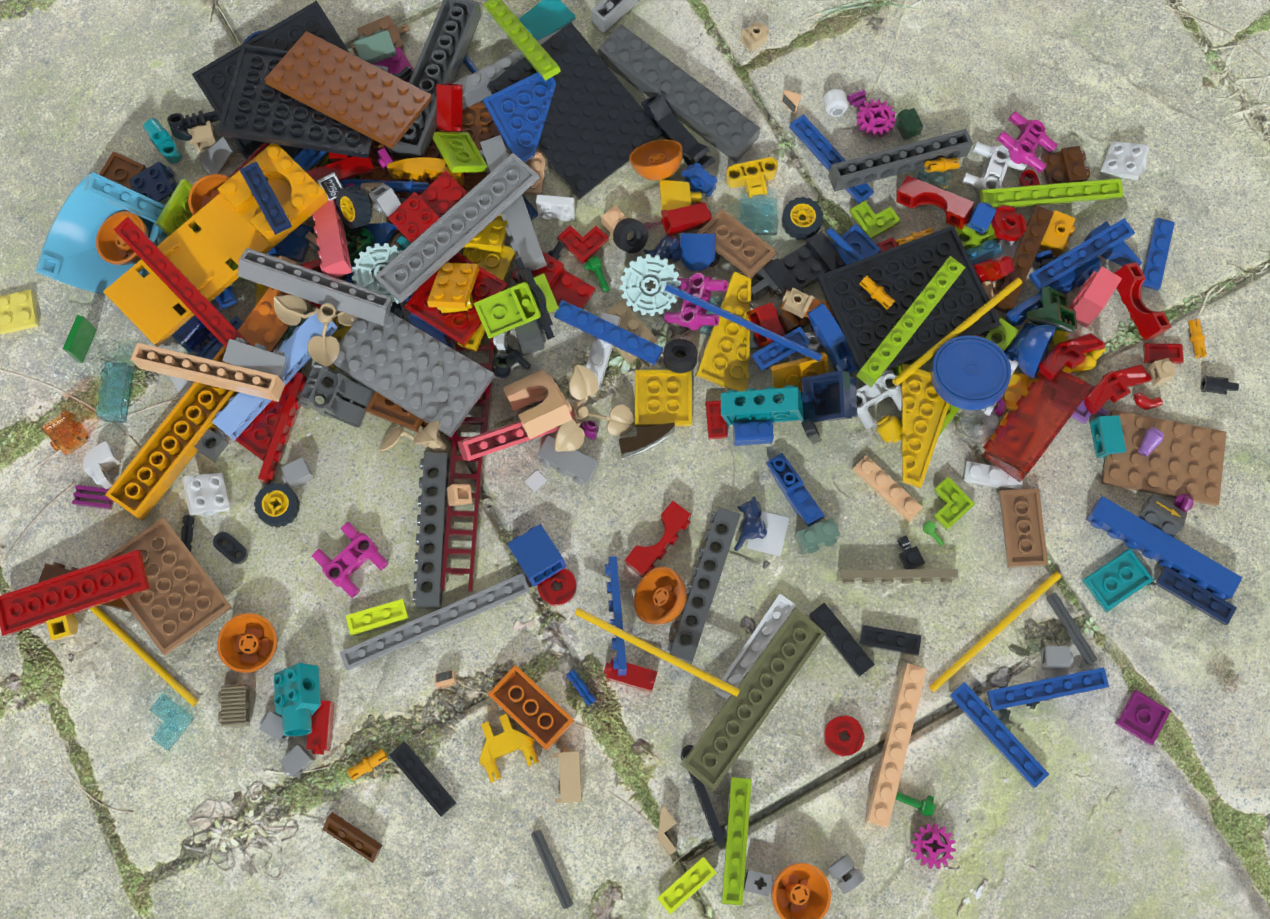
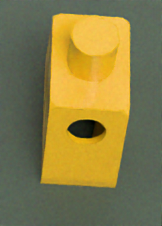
M659 181L661 210L668 211L691 206V203L702 202L701 191L690 192L688 182Z

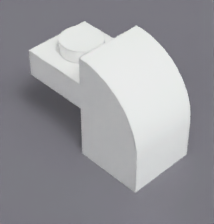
M105 441L93 447L86 454L83 461V469L93 478L97 485L101 484L105 489L112 487V482L107 471L119 465L120 462L115 450Z

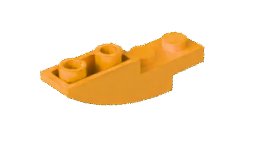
M409 158L389 163L387 166L390 176L397 180L426 182L427 178L435 181L444 171H447L461 186H463L465 180L463 172H451L446 161L439 158Z

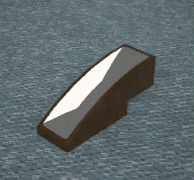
M675 423L637 428V436L620 438L621 458L637 455L658 445L675 431Z

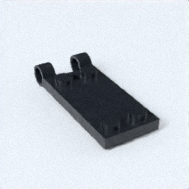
M687 745L683 748L681 752L682 761L685 759L684 751L691 750L693 745ZM689 772L715 844H723L726 842L725 838L728 837L724 825H719L704 784Z

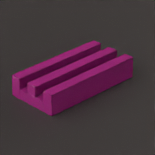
M81 485L75 486L76 492L73 495L75 497L72 500L73 505L112 510L114 501L107 496L81 493V491L106 494L109 489ZM80 498L108 501V504L79 500Z

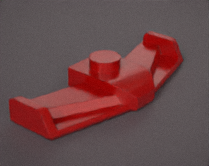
M1092 333L1061 341L1054 346V349L1039 364L1040 373L1052 381L1064 365L1072 370L1085 361V353L1104 349L1105 342Z
M1142 364L1110 371L1102 376L1101 381L1085 396L1084 405L1091 415H1094L1109 398L1115 403L1131 393L1128 387L1148 383L1153 379Z

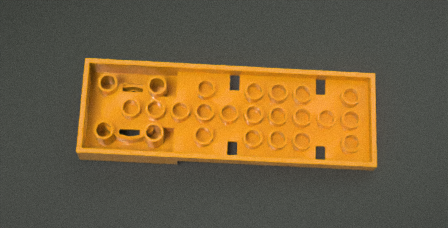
M271 143L245 166L257 161L292 225L291 228L276 235L274 234L239 170L218 188L220 194L157 246L210 302L239 278L238 268L233 271L226 264L230 258L239 266V259L246 248L267 254L328 201L326 192L278 144ZM196 224L202 229L197 234L191 229ZM142 259L103 291L156 347L161 345L194 316L189 308ZM144 268L150 273L145 278L139 274ZM178 303L187 311L182 316L173 309Z

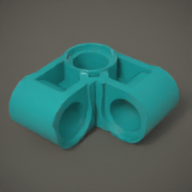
M148 119L143 127L157 150L161 152L170 164L180 162L182 154L167 130L158 119Z

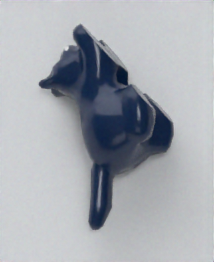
M666 234L655 249L644 250L645 258L647 254H651V257H655L657 254L660 255L662 260L667 258L674 262L679 261L681 252L678 247V238Z
M755 496L751 500H747L742 505L737 506L744 513L745 517L742 534L734 547L735 551H738L743 546L746 539H763L767 535L766 524L760 518L762 509Z

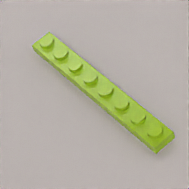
M488 0L483 4L486 12L545 81L561 72L557 63L502 0Z
M1121 179L980 191L981 203L986 202L992 205L993 209H998L1003 205L1023 207L1124 197Z

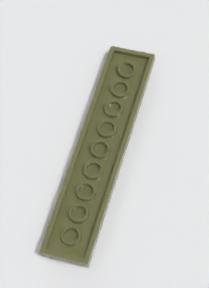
M794 608L736 687L740 689L738 696L730 695L680 765L711 791H714L826 633L801 611Z

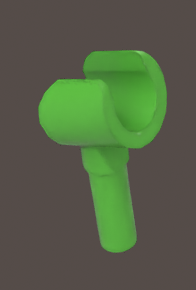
M932 521L926 522L923 526L924 533L931 535L940 546H943L945 543L934 531L937 525Z

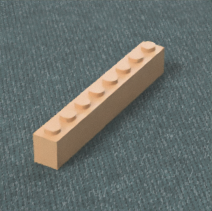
M142 343L136 344L130 359L140 369L279 402L285 386L284 382L277 375Z
M909 663L903 666L865 819L866 823L883 828L889 827L927 671L926 668Z

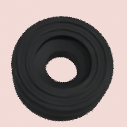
M625 218L616 225L613 231V240L619 249L627 253H637L647 243L648 230L642 222L634 218ZM633 231V238L631 240H628V233Z
M675 339L668 342L663 352L664 365L668 370L675 373L691 371L697 364V348L691 341L686 339ZM682 354L685 355V357L678 358L676 357V355Z

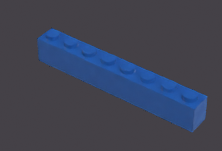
M1103 496L1096 500L1086 518L1093 527L1103 529L1108 532L1107 534L1110 537L1122 540L1127 547L1139 550L1144 557L1158 561L1163 568H1170L1223 600L1233 597L1243 578Z

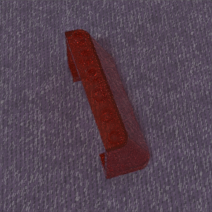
M1062 370L1055 375L1052 381L1039 372L1037 375L1040 377L1037 382L1032 381L1026 389L1029 391L1027 396L1022 395L1016 402L1018 408L1015 411L1011 409L1004 418L1007 420L1004 426L1000 424L994 432L996 437L993 441L989 438L983 446L985 451L982 456L1018 482H1021L1081 404L1093 385Z

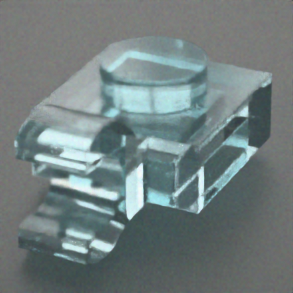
M922 166L917 179L930 181V185H935L946 191L953 173L947 171L928 173L925 171L928 168Z

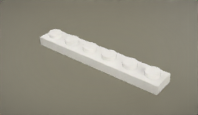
M778 595L721 680L734 687L738 686L796 604L783 595ZM718 687L713 691L726 701L731 695Z

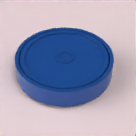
M960 336L947 341L937 351L931 367V381L938 395L950 405L965 410H981L997 403L1005 394L1011 379V365L1004 351L992 341L978 336Z

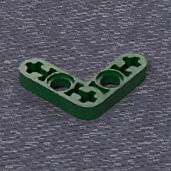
M343 222L346 238L350 241L347 246L352 267L355 264L354 260L360 258L359 253L361 251L365 253L367 251L366 247H372L376 239L369 230L363 227L350 229Z

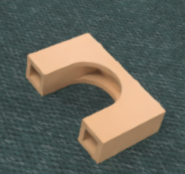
M544 369L502 388L513 411L533 402L544 400L538 406L518 415L529 439L572 420L570 415L572 408L568 400L566 401L562 391L560 392L551 374L547 375Z

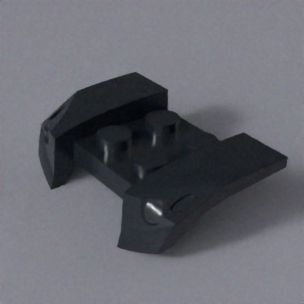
M821 231L809 238L802 247L780 260L776 258L763 266V269L785 296L786 290L791 291L792 288L804 293L803 289L816 282L817 276L843 267V262L835 246Z

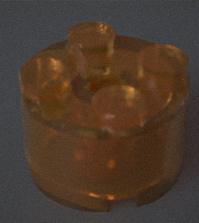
M67 410L41 427L43 432L52 440L50 442L52 448L55 451L61 450L66 456L89 442L87 440L89 435L80 421L76 423L72 419L75 416Z

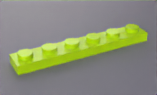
M731 777L722 904L743 906L752 779Z

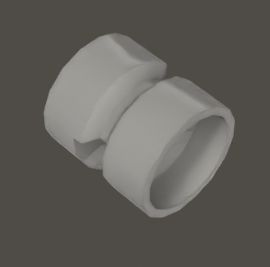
M849 854L844 855L826 869L833 879L838 880L837 885L844 894L865 880L862 872L858 868H854L855 863ZM850 872L851 876L845 879L843 875Z

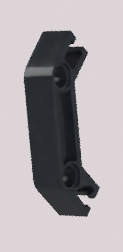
M654 93L641 103L646 114L663 133L662 137L665 140L677 141L682 145V160L687 165L699 163L706 169L715 162L713 156L706 155L710 151L709 147L698 143L671 112L663 95L658 96L657 93Z

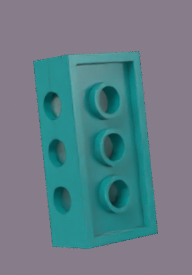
M787 385L780 389L766 387L764 390L748 388L740 392L737 390H727L726 393H721V416L728 426L733 425L734 422L746 421L763 422L764 420H772V423L803 421L802 395L798 387L793 385Z

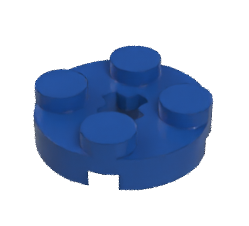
M699 163L688 165L681 174L682 177H685L684 182L689 183L690 190L693 192L701 191V193L706 194L705 197H709L716 189L717 178L705 171Z

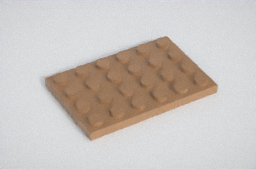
M1117 410L1110 412V416L1118 415L1120 417L1126 452L1110 454L1105 457L1101 484L1176 498L1181 494H1189L1194 502L1213 506L1219 505L1226 431ZM1154 427L1164 434L1163 441L1146 457L1137 450L1141 445L1146 430Z
M164 517L99 561L102 562L135 550H141L150 589L123 597L122 600L164 656L232 609V606Z

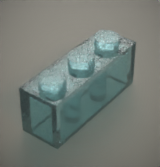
M105 362L104 368L101 371L102 386L98 390L100 399L99 404L96 406V415L103 422L126 423L134 371L128 363Z

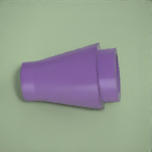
M1154 427L1146 430L1137 451L1143 456L1148 457L1163 441L1164 434Z

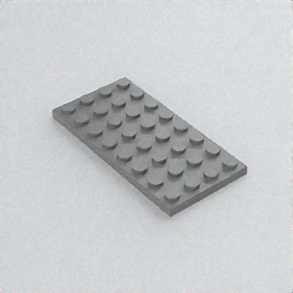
M391 312L384 326L358 318L339 343L338 357L331 364L428 424L438 420L440 422L439 430L450 437L453 436L495 377L493 372Z

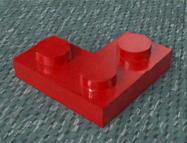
M570 225L557 237V240L562 242L565 248L584 264L609 241V237L598 226H595L582 237Z

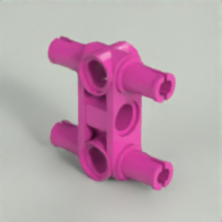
M1015 110L1008 120L1020 129L1017 139L1015 140L1003 130L996 140L1008 149L1009 157L1014 163L1027 164L1036 170L1037 173H1041L1047 164L1034 155L1035 149L1039 144L1051 153L1058 143L1046 135L1045 126L1039 120H1027Z
M696 273L689 279L677 278V280H681V285L678 286L679 289L686 290L687 293L707 302L710 300L712 291L726 292L728 290V282L726 280H713V278L706 277L701 273ZM687 300L683 301L680 313L666 312L664 315L666 323L680 324L682 327H689L691 330H697L703 325L718 326L719 316L717 314H706V309Z
M347 522L341 527V530L351 540V543L333 560L321 549L316 550L312 557L322 567L326 577L335 586L341 587L353 598L360 590L349 577L367 560L376 565L380 571L385 569L389 562L378 552V546L365 533H360L350 522ZM364 542H369V547L366 550L360 549ZM335 569H340L339 576L333 578L332 572Z

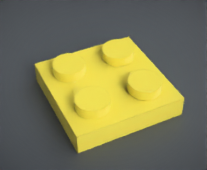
M26 290L0 296V334L38 326L33 291Z

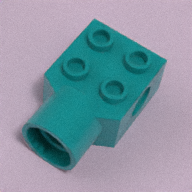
M298 663L274 673L275 713L282 715L283 735L285 736L310 734L312 732L311 716L321 705L319 666Z

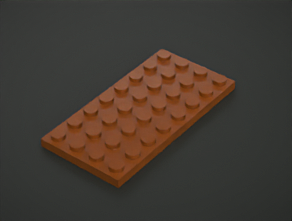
M307 31L265 78V84L391 149L395 147L432 100V95Z

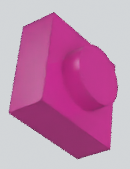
M385 148L378 151L380 157L378 162L381 168H386L389 173L387 166L393 161Z

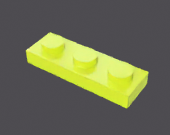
M404 599L345 615L350 635L409 619Z
M702 857L658 896L657 899L671 915L717 872Z

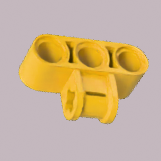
M767 157L729 166L726 171V184L731 188L745 186L749 199L752 196L761 194L765 196L767 195L765 181L776 177L778 162L775 158ZM766 167H771L773 170H767ZM754 171L755 174H749L748 172ZM731 175H737L738 177L732 178Z

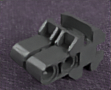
M314 365L297 404L308 410L311 408L318 411V414L335 418L359 428L366 414L363 408H367L374 392L350 381V379L342 374L337 373L336 375L329 372V369L326 367ZM329 379L332 386H324L322 380ZM315 397H323L324 404L316 403Z

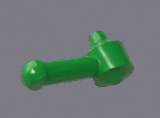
M598 256L589 258L584 265V269L595 271L602 291L604 293L608 292L610 288L602 272L601 259Z
M900 792L896 794L895 800L917 808L922 815L933 816L936 808L933 796L928 795L926 799L919 801Z

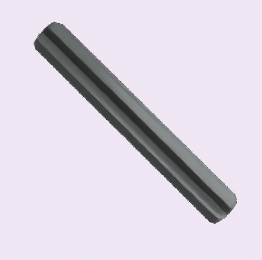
M1057 593L1048 595L1046 597L1047 601L1086 664L1095 662L1097 660L1096 655Z
M537 830L531 834V837L563 909H567L573 905L572 899L542 831Z

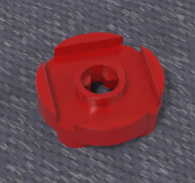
M1003 205L996 210L991 221L996 238L1017 241L1026 232V221L1021 213L1018 215L1014 212L1015 208Z
M564 568L539 583L537 588L543 601L551 606H562L573 599L576 594L577 583L573 573ZM555 581L563 584L560 591L552 589Z
M846 715L835 717L829 721L823 734L826 747L833 754L841 757L851 756L858 752L863 746L865 739L860 723L855 718ZM845 730L847 731V736H849V740L845 739L843 742L840 740L841 737L838 735L839 732L843 733Z

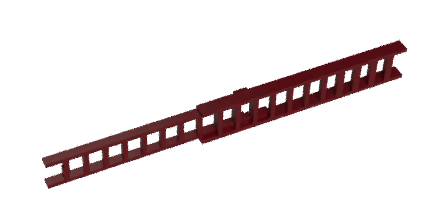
M491 338L490 346L479 345L477 351L489 352V364H477L493 372L495 345L493 338ZM456 342L457 352L461 353V351H472L466 348L459 347L458 342ZM493 379L483 392V399H478L474 405L482 407L481 417H466L461 423L481 425L480 434L489 431ZM458 427L452 437L448 436L450 441H453L449 486L454 484L455 479L476 480V493H471L472 498L475 499L474 511H452L453 506H449V503L447 504L441 591H446L448 573L461 576L469 574L468 591L473 592L483 456L468 461L478 462L477 474L455 473L456 461H466L463 460L462 455H457L458 441L470 438L458 436ZM452 516L474 517L473 530H452ZM450 535L472 536L471 549H449ZM449 554L471 555L470 569L448 568Z

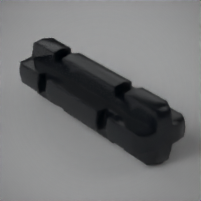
M184 515L181 541L191 552L192 545L190 543H192L194 529L192 525H194L195 518L191 515Z

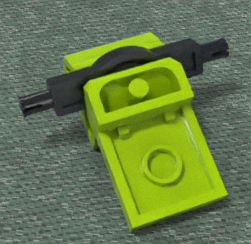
M521 257L513 261L518 269L515 274L520 284L473 304L489 339L533 320L536 321L540 330H544L547 340L552 339L555 336L550 327L553 325L549 313L559 309L544 273L533 278L530 268H525Z

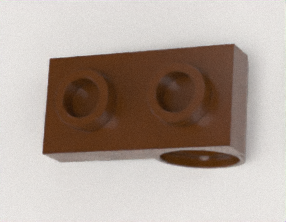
M784 311L778 316L780 324L784 327L785 335L798 327L802 328L811 323L808 317L804 316L801 318L789 311Z

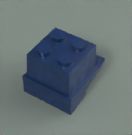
M841 370L802 378L803 396L801 399L803 401L804 421L811 419L815 423L858 417L856 379L850 377L849 372Z

